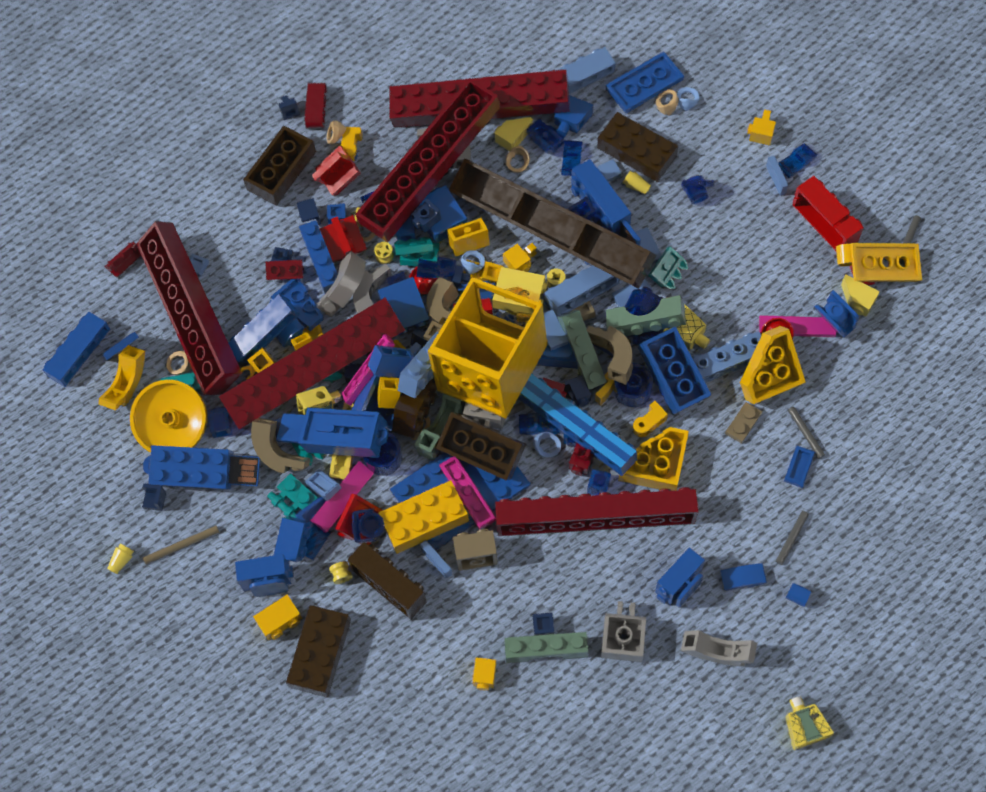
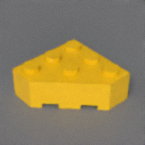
M778 326L762 333L741 378L740 385L745 400L752 404L806 383L790 330L785 327Z
M669 427L656 437H652L636 448L637 461L623 476L619 475L618 481L659 490L664 488L671 489V491L677 490L689 431Z

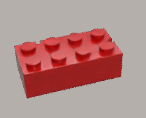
M812 176L797 187L792 206L835 251L836 246L859 242L864 228L861 221L857 218L855 219L853 215L850 216L849 209L838 201L834 193L829 192L821 180Z

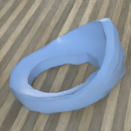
M690 87L682 88L677 93L678 104L685 111L693 108L700 99L698 92ZM685 92H690L695 98L694 100L682 99L681 95Z
M469 250L462 255L461 264L465 272L471 275L483 269L485 258L478 251ZM475 256L479 259L480 264L468 262L466 258Z
M551 432L539 433L533 439L534 449L542 457H554L561 450L559 438ZM542 439L554 440L557 445L556 450L552 453L544 452L539 447Z

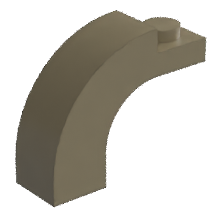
M441 277L436 280L428 293L427 310L434 322L444 325L451 313L449 312V307L459 293L452 282Z
M588 326L587 332L592 344L607 349L614 356L608 366V378L627 384L633 369L632 348L628 339L622 332L609 326L607 331L599 327Z
M262 418L252 421V444L256 454L265 465L280 473H286L290 470V467L291 470L302 471L310 465V458L288 454L279 447L276 441L277 421Z

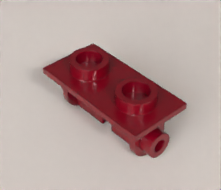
M134 241L129 242L112 260L107 261L104 267L117 278L142 256L137 248V244Z
M302 260L265 261L266 280L303 279L304 266Z

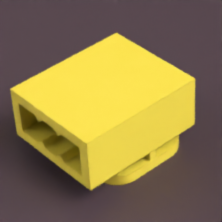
M501 267L496 286L536 302L541 300V303L544 304L542 295L547 291L548 283H545V275ZM494 293L493 308L506 310V312L512 315L530 318L533 314V308Z

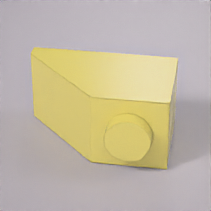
M527 117L505 121L494 132L495 142L509 151L519 146L533 129V118Z
M845 275L841 286L848 305L858 315L867 316L880 291L862 282L854 281V278Z

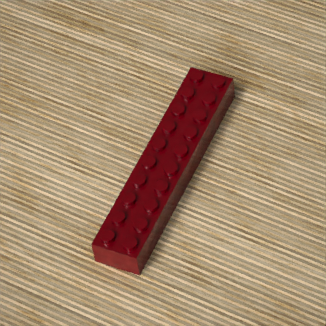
M566 69L471 78L499 97L501 107L491 119L570 112L569 83ZM468 79L389 86V112L393 127L430 125Z
M469 78L356 212L355 215L359 224L388 243L499 110L501 105L498 95Z
M155 221L136 244L203 394L222 395L242 374L241 369L172 222Z
M385 297L220 395L219 398L238 429H241L293 398L296 394L303 392L370 352L384 334H387L392 339L405 331Z
M683 487L672 491L671 489L664 488L656 492L641 490L639 493L622 491L619 494L603 492L591 496V494H581L578 497H571L570 495H561L559 498L542 496L539 499L532 500L531 498L524 497L516 501L501 499L499 502H495L498 537L696 524L698 516L696 489H691L690 487Z

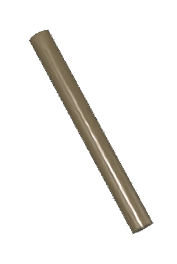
M217 525L151 553L143 557L145 564H148L219 533Z

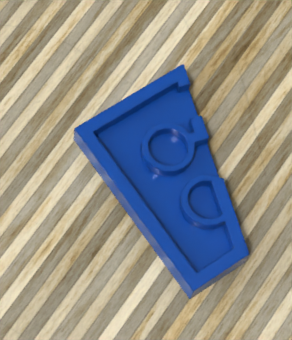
M300 279L289 280L271 296V299L278 294L288 298L300 313L296 317L297 320L310 332L324 320L322 313L317 308L314 300L311 299Z

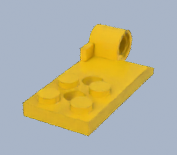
M851 243L836 246L838 266H852L854 281L919 282L922 280L919 244ZM883 258L888 261V267L883 265ZM900 258H902L905 262L904 267H902L899 263Z

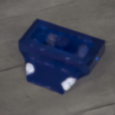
M538 119L527 128V134L530 139L547 154L552 155L565 143V137L559 136L553 126L545 124L541 119Z

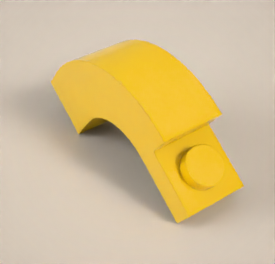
M128 345L119 354L116 377L112 385L100 396L98 405L117 410L120 406L125 407L128 404L142 376L145 362L144 350Z

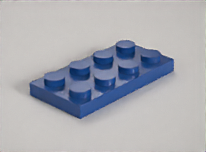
M663 51L608 83L606 90L626 114L661 92L683 81L684 75Z

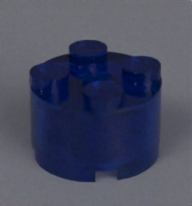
M644 286L642 289H634L631 292L624 307L633 315H646L658 307L663 297H659L653 293L651 288Z
M633 363L632 374L627 384L614 380V395L617 401L627 407L645 405L652 394V374L645 366Z
M392 433L388 434L387 442L381 445L379 458L363 457L366 467L376 475H392L402 463L401 446Z

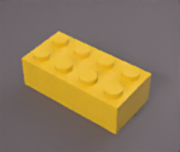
M452 480L379 512L381 522L396 554L469 522L468 513Z

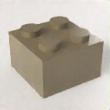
M482 529L473 534L464 532L453 537L459 571L498 565L493 530Z

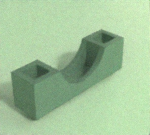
M678 295L661 299L658 307L646 315H633L624 306L606 310L607 329L611 326L622 332L625 336L686 325L685 305L681 296Z
M574 310L557 317L574 352L578 373L583 376L588 389L606 383L607 381L580 311Z
M443 394L442 404L436 419L430 427L422 430L414 444L419 455L430 460H435L441 450L436 449V446L450 413L458 412L463 414L466 402Z
M586 632L504 638L506 663L528 662L542 657L588 658Z

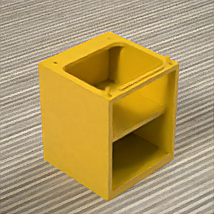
M472 277L427 352L437 391L506 419L548 345L543 304L541 300L536 302L481 281V277L479 279ZM479 288L533 308L534 312L526 326H519L485 312L482 308Z

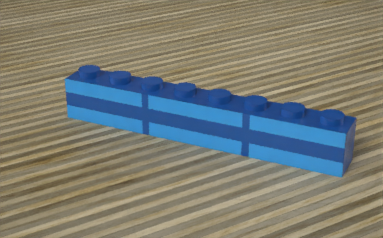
M533 373L530 375L518 399L583 448L591 450V454L623 476L637 461L636 448L632 444H626L622 441L617 433H611L607 430L602 422L592 419L586 410H580L571 399H565L557 389L550 388L542 378L535 377Z

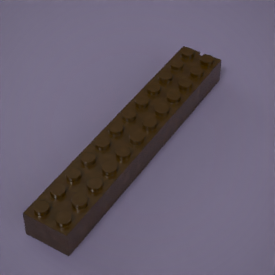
M464 158L449 188L451 193L637 289L641 287L647 275L644 273L645 269L649 271L657 256L651 251Z

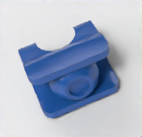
M832 290L826 300L827 304L824 307L816 304L814 309L844 338L856 328L859 315Z

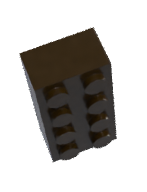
M616 112L597 138V149L656 182H659L678 153V145L619 112Z
M283 125L244 177L243 181L247 191L277 206L316 153L314 141Z
M451 412L436 449L507 481L512 479L526 443L458 412Z
M363 542L347 559L351 570L412 620L427 603L426 593L423 591L424 587L417 581L413 583L409 580V575L403 569L397 570L393 566V561L387 556L384 558L378 554L379 550L374 545L370 544L368 546Z
M313 605L309 606L286 680L289 688L329 697L351 623L349 614Z

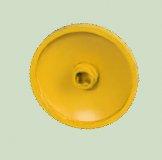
M160 380L145 387L135 398L130 411V426L137 442L150 453L151 445L194 448L205 433L207 409L200 394L188 384L176 380Z

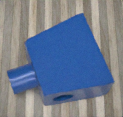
M569 95L570 112L555 113V125L559 126L556 131L557 134L561 137H566L568 131L577 134L593 115L594 104Z

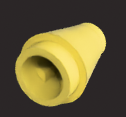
M629 171L623 181L627 188L645 195L651 187L638 173Z
M120 543L115 548L107 569L118 574L131 560L134 551Z

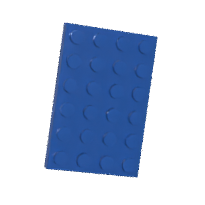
M445 452L442 453L435 460L430 461L390 488L391 493L401 503L448 482L439 465L453 456ZM459 459L492 512L496 510L495 502H499L501 499H512L531 486V483L518 466L512 479L506 481ZM468 511L469 522L427 540L435 551L451 541L457 534L464 532L475 524Z

